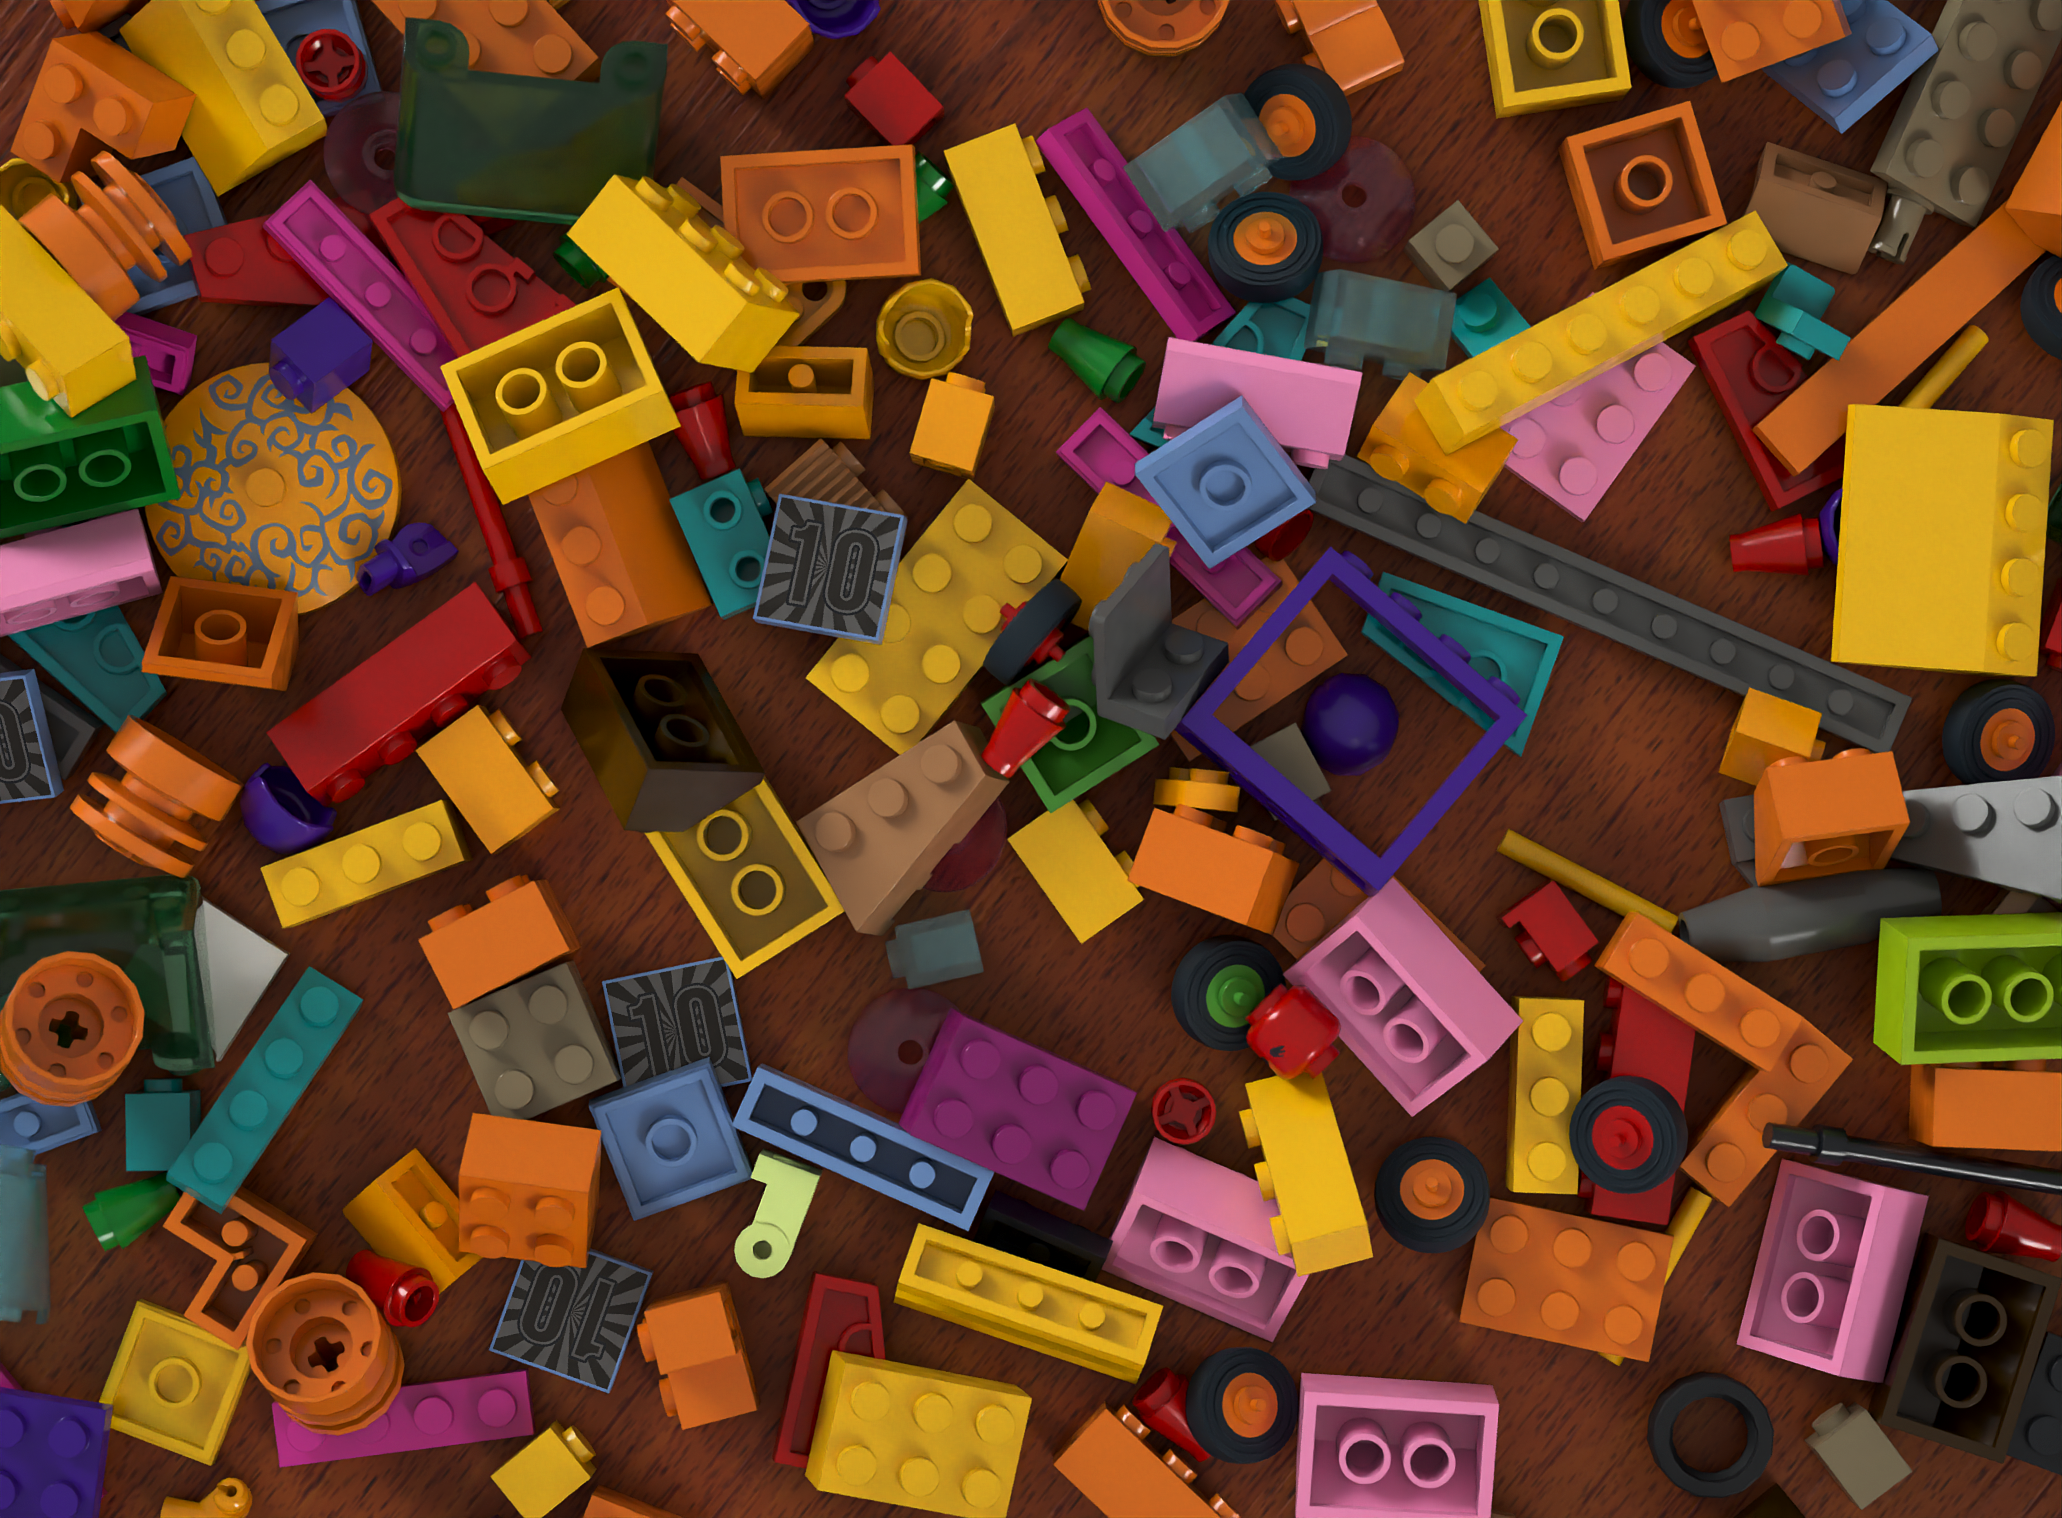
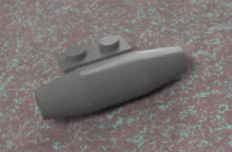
M1754 795L1723 800L1719 803L1732 866H1735L1750 888L1681 912L1679 914V932L1682 941L1717 963L1770 962L1868 944L1879 940L1880 918L1941 916V893L1934 871L1922 868H1884L1854 871L1758 887L1755 877Z

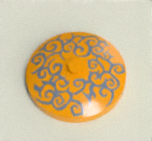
M269 363L250 364L230 369L204 381L180 400L165 419L164 426L171 449L181 498L145 506V512L153 540L160 554L178 577L298 592V616L324 609L353 592L359 586L356 575L360 566L378 555L374 549L375 545L383 539L392 541L398 524L402 496L398 459L392 441L376 414L349 388H345L311 414L297 398L289 400L278 391L269 376Z

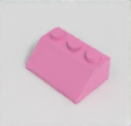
M1168 337L1152 427L1165 429L1163 439L1171 441L1242 395L1284 451L1291 452L1290 459L1294 464L1328 469L1329 459L1341 461L1345 455L1362 372Z
M138 508L87 519L88 522L66 528L60 525L25 533V539L0 545V637L163 593Z
M1393 877L1386 882L1379 892L1368 897L1283 973L1293 986L1305 985L1335 1014L1341 1024L1338 1036L1411 1117L1488 1061L1523 1022L1517 1013Z
M1154 1137L1110 1234L1109 1239L1113 1243L1102 1270L1272 1343L1310 1275L1297 1276L1291 1253L1278 1255L1269 1218L1278 1216L1280 1213L1276 1199L1263 1202L1258 1181L1193 1154L1184 1148L1174 1146Z
M1782 1159L1737 1345L1840 1377L1883 1383L1929 1196Z
M1301 1373L1296 1450V1518H1491L1499 1402L1493 1385Z

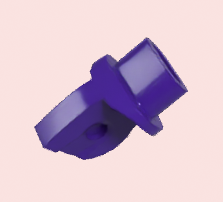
M427 523L409 524L400 530L392 541L383 539L375 545L374 549L378 555L360 566L356 579L362 591L368 596L375 594L388 585L394 589L403 588L422 581L438 572L456 558L459 550L432 525Z

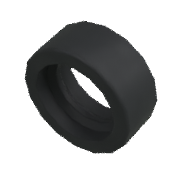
M1698 1372L1677 1379L1659 1394L1649 1414L1647 1441L1654 1462L1675 1486L1697 1497L1724 1498L1744 1491L1762 1475L1772 1456L1774 1429L1767 1408L1750 1388L1725 1374ZM1705 1397L1722 1398L1733 1404L1743 1415L1748 1429L1747 1445L1740 1459L1729 1468L1715 1473L1700 1472L1686 1465L1678 1456L1673 1443V1427L1680 1411L1692 1401Z

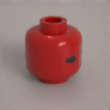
M1282 983L1279 984L1245 1018L1251 1025L1246 1036L1249 1047L1282 1079H1293L1303 1071L1314 1079L1340 1053L1332 1044L1341 1030L1339 1019L1305 985H1296L1288 990Z

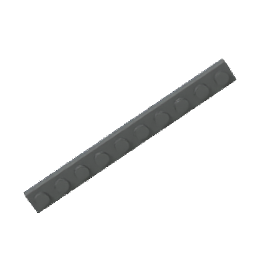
M1344 455L1341 461L1329 459L1328 469L1314 468L1309 479V483L1316 493V503L1308 507V509L1317 515L1744 698L1750 687L1822 713L1818 727L1819 730L1858 747L1868 749L1872 753L1890 752L1911 703L1912 697L1476 510L1468 522L1464 524L1451 515L1442 514L1434 510L1418 494L1397 481L1383 478L1372 469L1371 465L1350 456Z

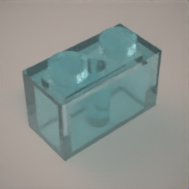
M1241 92L1223 96L1129 162L1123 169L1164 232L1185 226L1188 232L1192 233L1221 213L1216 203L1236 190L1240 198L1268 182L1273 177L1268 167L1281 159L1283 155L1276 144L1269 138L1265 127Z
M1342 269L1319 272L1315 276L1303 349L1325 353L1324 363L1340 368L1362 369L1363 361L1384 365L1383 376L1404 380L1409 372L1421 378V372L1445 370L1457 294Z

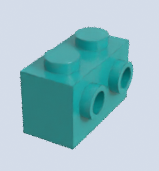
M737 469L669 499L719 615L724 620L756 606L770 540V533L763 517L774 513L759 478L747 482L744 473Z

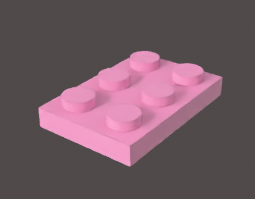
M1661 342L1499 427L1518 439L1504 467L1581 523L1584 522L1696 366Z

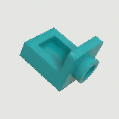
M1786 262L1788 266L1773 279L1754 316L1780 331L1781 333L1776 343L1793 353L1810 360L1814 351L1817 350L1839 360L1851 338L1820 321L1835 294L1834 287L1796 265Z
M1490 277L1437 313L1442 326L1469 359L1531 327Z

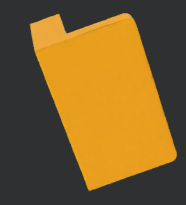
M416 1148L376 1178L343 1208V1214L376 1254L428 1270L432 1275L433 1282L438 1286L439 1294L483 1258L475 1253L459 1251V1199Z

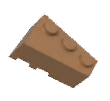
M954 720L796 821L856 932L883 936L895 922L893 917L916 889L921 890L933 876L931 871L953 844H959L1009 784L1010 781L1007 777L995 771L981 758L980 754L988 745V742L979 727Z

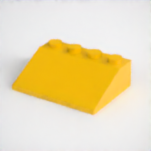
M1864 404L1848 405L1831 662L1987 677H2037L2054 420L2000 413Z

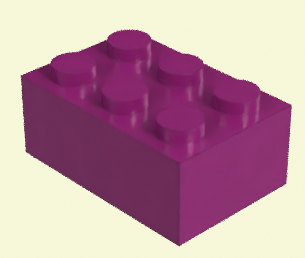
M951 1007L898 1124L911 1136L1084 1211L1137 1092L1117 1080Z

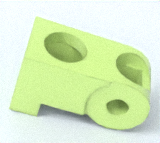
M762 1149L751 1178L766 1183L767 1186L755 1218L745 1225L736 1240L734 1249L736 1261L744 1272L752 1277L767 1278L775 1276L783 1270L792 1255L823 1170L770 1150Z

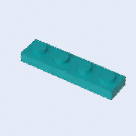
M309 966L168 1171L166 1181L219 1214H222L362 1007L363 999Z

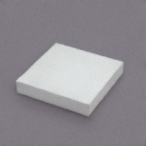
M180 885L126 967L124 973L137 987L145 1015L218 1062L225 1056L285 964L290 953L186 885Z

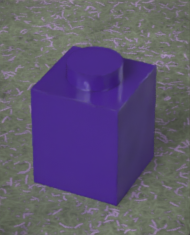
M328 297L271 339L269 376L283 396L289 400L297 398L312 414L369 371L373 340L331 297Z

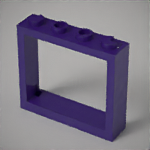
M1330 546L1174 730L1223 772H1229V777L1370 897L1381 890L1528 715L1517 707L1521 699L1512 688L1494 676L1486 680L1468 665L1472 658L1463 646L1445 634L1437 638L1420 624L1419 621L1423 616L1408 599L1396 592L1388 596L1371 582L1370 579L1373 577V572L1360 558L1347 550H1344L1340 555ZM1328 579L1495 721L1380 858L1212 715Z

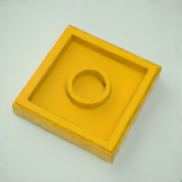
M143 1299L138 1300L99 1400V1403L113 1405L110 1428L212 1466L217 1459L251 1370L247 1346L245 1345L241 1349L236 1350L185 1318L183 1314Z

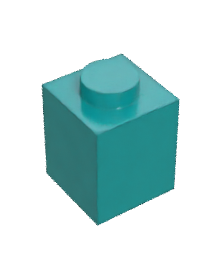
M182 1078L144 1079V1090L125 1094L126 1171L170 1170L201 1124V1089L183 1090Z

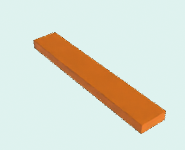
M2009 198L1848 342L1839 360L1830 358L1751 429L1793 477L1800 474L1846 432L1848 405H1876L2047 251L2035 245L2004 207Z

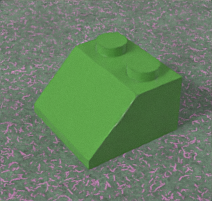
M1089 633L1064 647L1062 650L1066 654L1058 663L1052 657H1048L1041 664L1031 668L1012 685H1004L980 700L981 705L995 727L1013 688H1022L1029 678L1037 680L1050 688L1069 705L1070 711L1063 719L1066 727L1021 765V768L1050 814L1160 745L1154 735L1097 715L1096 686L1091 681L1094 666L1093 638Z

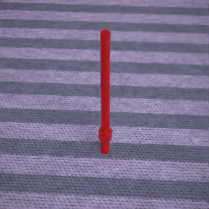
M454 402L444 412L440 409L439 411L493 566L488 571L496 594L503 593L519 640L543 632L527 584L532 582V578L525 558L517 557L495 491L482 470Z

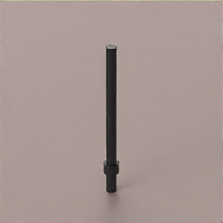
M1768 1122L1762 1134L1764 1148L1805 1154L1814 1163L1839 1166L1842 1161H1849L2062 1196V1170L1850 1136L1847 1135L1844 1128L1823 1124H1815L1812 1129Z

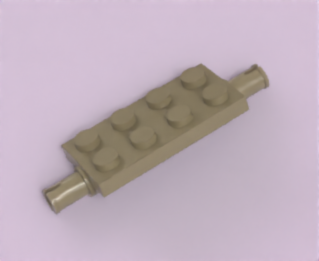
M1947 0L1932 33L1939 51L1915 71L1870 172L1888 182L1886 196L1890 200L1868 248L1869 252L1876 253V256L1886 261L1904 265L1907 259L1906 255L1924 215H1931L1933 212L1947 217L1960 226L1976 228L2062 38V0Z

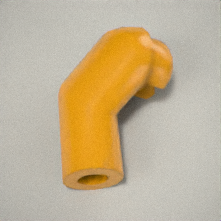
M226 1478L221 1480L217 1484V1488L199 1503L167 1496L162 1506L160 1518H245L252 1505V1494L242 1480Z

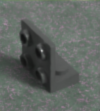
M1157 543L1153 545L1140 562H1134L1128 568L1122 583L1107 600H1101L1096 605L1090 617L1089 634L1093 637L1094 666L1091 681L1096 686L1097 715L1162 739H1166L1229 663L1227 642L1172 624L1169 548Z

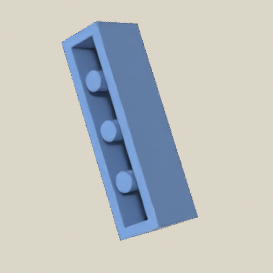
M763 1063L757 1067L732 1123V1126L967 1231L972 1224L994 1174L992 1170L911 1136L898 1123Z

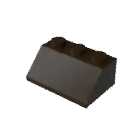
M583 648L561 711L624 831L651 833L654 831L684 832L761 784L765 772L699 654Z
M1925 1232L1903 1299L1883 1383H1876L1868 1413L1879 1424L2003 1464L2062 1278Z

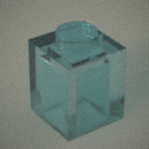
M970 909L896 925L894 929L897 939L885 941L893 978L905 976L908 989L984 972Z

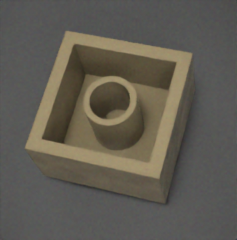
M574 960L565 962L448 1013L490 1114L493 1116L527 1120L621 1079L618 1062Z

